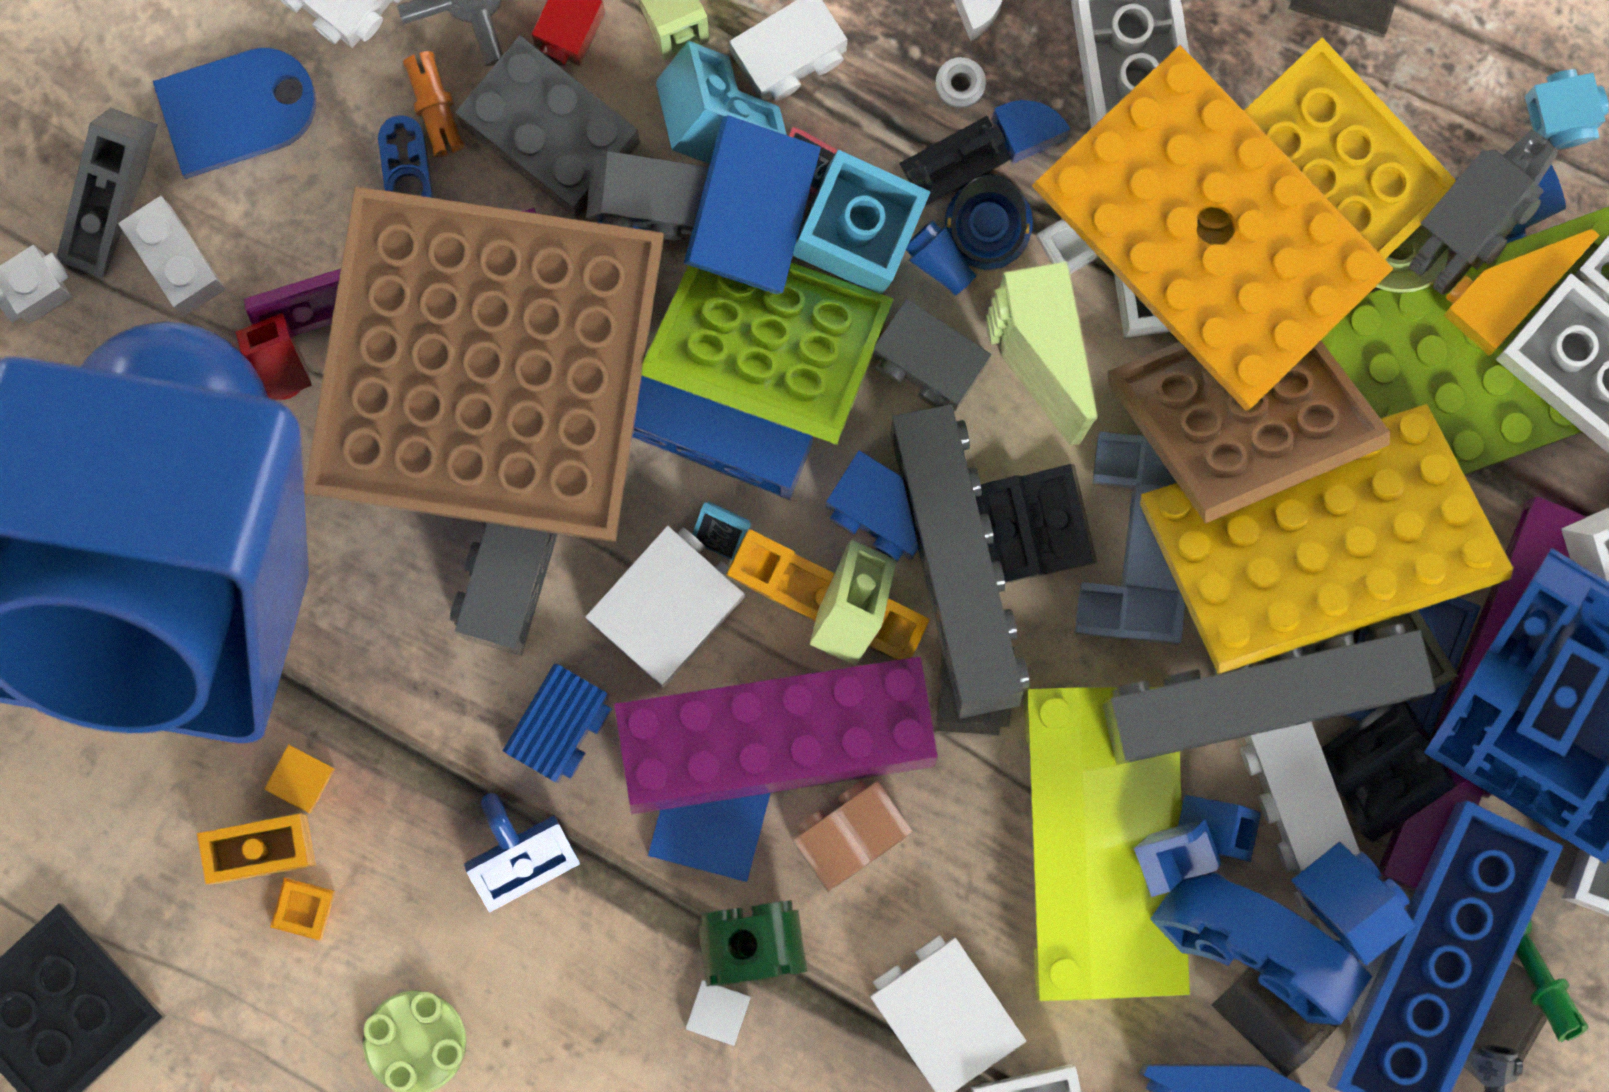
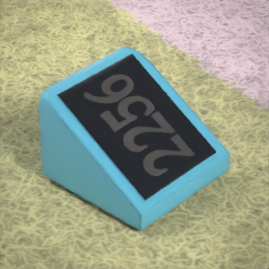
M708 501L707 503L704 502L692 535L706 549L733 560L747 529H751L750 520Z

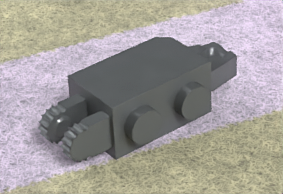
M1530 130L1504 155L1497 150L1481 151L1421 222L1432 236L1413 258L1409 266L1410 269L1418 276H1421L1434 265L1447 248H1450L1456 255L1438 275L1433 285L1435 290L1445 295L1456 286L1457 282L1463 278L1471 267L1478 270L1484 262L1486 264L1493 262L1504 250L1507 244L1505 237L1517 223H1526L1539 208L1541 200L1538 198L1544 191L1538 184L1558 154V150L1539 133Z

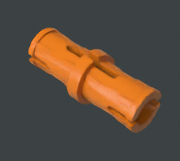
M420 52L419 55L425 69L424 74L420 72L415 55L407 57L402 62L417 99L413 106L416 115L423 117L433 149V156H447L448 153L442 135H447L452 153H456L465 147L450 109L454 102L451 93L444 91L435 62L434 52Z

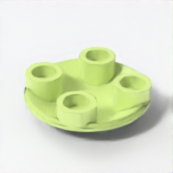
M406 991L393 995L375 1009L364 1025L363 1051L367 1065L373 1075L383 1085L396 1092H431L442 1087L456 1074L465 1055L466 1033L459 1014L446 1000L433 993Z

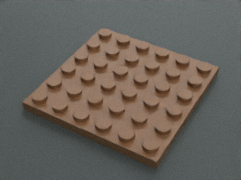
M355 186L304 494L307 496L616 542L664 233Z

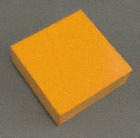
M288 744L264 790L311 814L335 768Z
M284 878L270 928L322 941L335 891Z

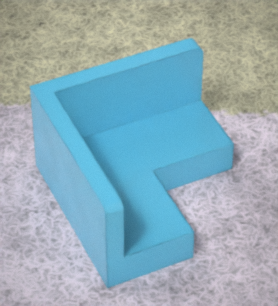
M688 40L657 79L656 86L673 151L710 164L722 117L727 115L787 135L779 106L738 90L730 57Z

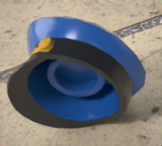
M984 175L973 179L954 195L945 213V226L969 266L990 270L1003 268L1019 258L1028 245L1033 228V217L1029 203L1013 183L1001 176Z

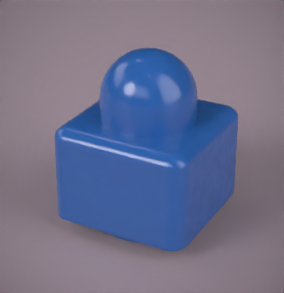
M148 323L119 332L97 347L80 367L19 356L0 358V703L33 708L53 718L74 725L114 733L131 734L167 731L231 743H251L261 739L265 734L309 578L301 431L295 415L283 404L268 398L258 373L236 347L211 331L186 323Z

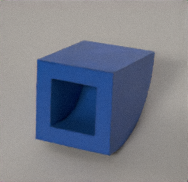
M1019 100L1003 104L994 109L991 118L993 125L997 124L1004 135L1005 142L1003 145L1011 157L1010 161L1012 164L1066 141L1071 130L1064 118L1054 109L1043 103L1030 100Z
M1185 795L1178 826L1206 819L1219 856L1251 862L1261 812L1237 804Z

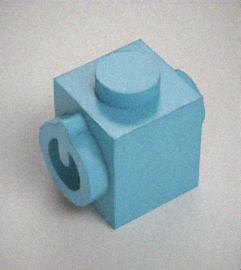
M1569 69L1551 74L1546 77L1547 83L1535 85L1524 96L1532 129L1548 140L1557 150L1576 147L1600 138L1598 128L1606 121L1604 115H1607L1609 112V104L1604 87L1602 85L1597 86L1594 72L1578 76L1576 69Z

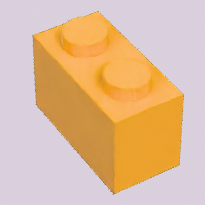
M304 814L289 815L197 833L205 885L223 884L316 866L308 816Z

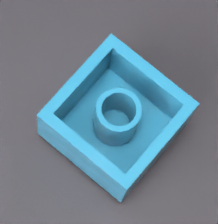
M838 149L828 164L799 230L793 256L865 289L883 294L894 279L930 195V191Z

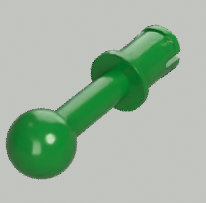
M1530 919L1515 952L1536 988V991L1530 996V1000L1533 1005H1539L1550 1023L1558 1042L1573 1040L1586 1032L1589 1026L1567 992L1570 986L1567 979L1555 980L1532 941L1530 937L1532 919Z

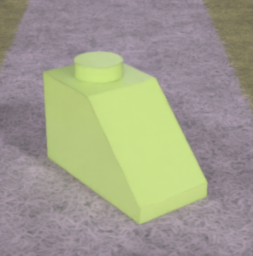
M639 0L640 8L663 60L677 55L688 40L699 45L709 41L708 18L699 0Z
M851 539L817 612L809 645L856 666L882 626L897 561Z

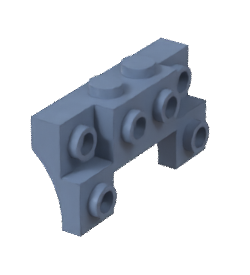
M1102 431L1098 433L1092 484L1132 488L1121 586L1087 582L1080 583L1074 634L1179 645L1182 637L1185 601L1140 506L1141 494L1177 482L1144 435Z

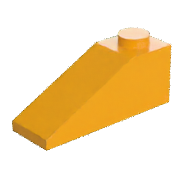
M1589 229L1488 268L1475 281L1465 275L1445 297L1453 305L1443 316L1490 356L1600 235L1593 229Z

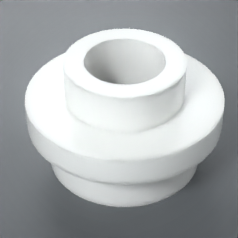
M957 57L950 59L941 66L937 73V93L942 101L949 106L955 108L970 107L980 100L985 91L986 77L984 71L979 64L969 58ZM957 76H963L968 79L970 87L963 92L956 91L951 85L952 79Z

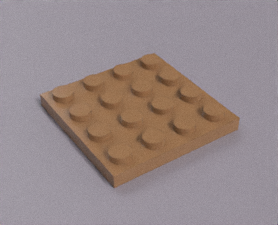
M1321 340L1247 411L1180 341L1108 371V385L1205 523L1386 447L1390 443V431Z

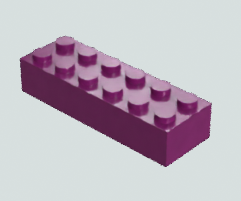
M921 656L614 704L631 815L933 768L938 759Z

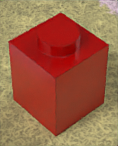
M547 0L531 34L534 45L540 48L539 51L557 65L566 66L567 61L581 66L605 15L603 0Z
M283 313L235 331L240 351L258 373L269 399L275 401L278 399H289L297 395L301 390L312 386L305 360Z

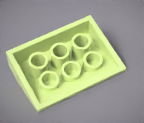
M1067 261L1006 272L1003 275L999 289H994L995 298H991L992 306L988 307L989 314L985 315L990 344H999L1002 358L1070 446L1080 444L1096 420L1097 412Z

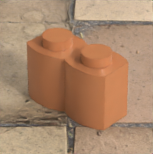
M863 780L859 781L838 796L842 806L825 816L820 809L796 826L801 835L795 838L793 843L827 892L840 885L913 832L878 781L867 787Z

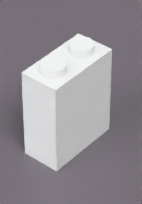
M667 526L586 616L589 623L663 688L666 687L745 598L744 593L738 588L741 583L726 576L729 566L720 561L714 567L700 554L706 547L684 527L676 533Z
M939 935L915 952L920 961L903 972L897 964L875 979L873 984L878 990L869 996L935 1092H955L1027 1041L958 940L953 937L945 943L941 935Z

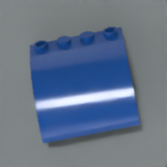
M1552 548L1468 679L1424 753L1606 864L1609 860V677L1565 756L1517 732L1519 725L1567 638L1570 637L1609 658V582Z

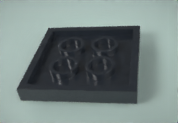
M58 903L0 957V1073L17 1092H85L166 1017L63 903Z

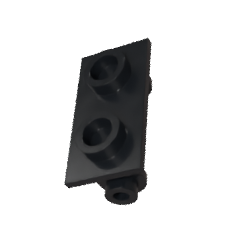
M985 116L900 162L899 165L910 183L930 191L925 204L927 206L968 184L973 179L1011 160V157L1003 145L1005 138L997 124L992 125L988 116Z

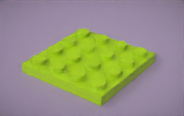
M792 262L784 291L780 294H774L688 265L644 359L641 375L837 444L874 353L876 343L889 315L894 298Z

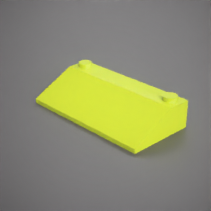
M1117 687L1027 689L1024 692L1025 741L1029 743L1037 935V948L1033 949L1035 1000L1038 1001L1190 995L1188 954L1181 953L1150 920L1169 892L1151 897L1134 850L1149 834L1177 827L1179 824L1182 810L1180 751L1116 765L1103 704L1114 698L1112 691L1117 690ZM1149 687L1150 690H1151V689L1160 688V687Z

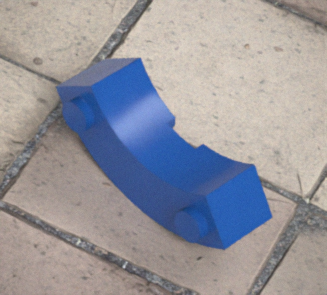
M1215 872L1182 880L1167 894L1150 918L1181 953L1202 956L1227 966L1231 964L1233 959H1236L1261 973L1258 978L1260 984L1291 1006L1307 1023L1341 1025L1373 977L1358 962L1359 958L1341 941H1334L1316 926L1281 904L1246 887L1229 882Z

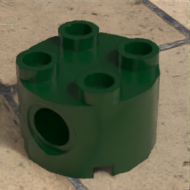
M792 900L751 906V917L743 918L742 907L701 913L702 924H698L706 987L779 977L782 974L790 973L791 975L808 972L799 911L793 910ZM749 931L755 935L758 942L755 954L750 952L746 944V937Z

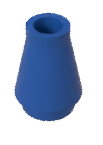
M932 220L910 239L906 251L911 256L908 261L948 288L954 296L964 290L977 277L969 267L946 226L940 228Z

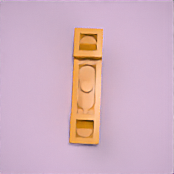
M747 529L726 576L815 622L819 607L835 573L795 554V551L751 529ZM888 598L882 626L868 648L894 660L912 658L930 619Z

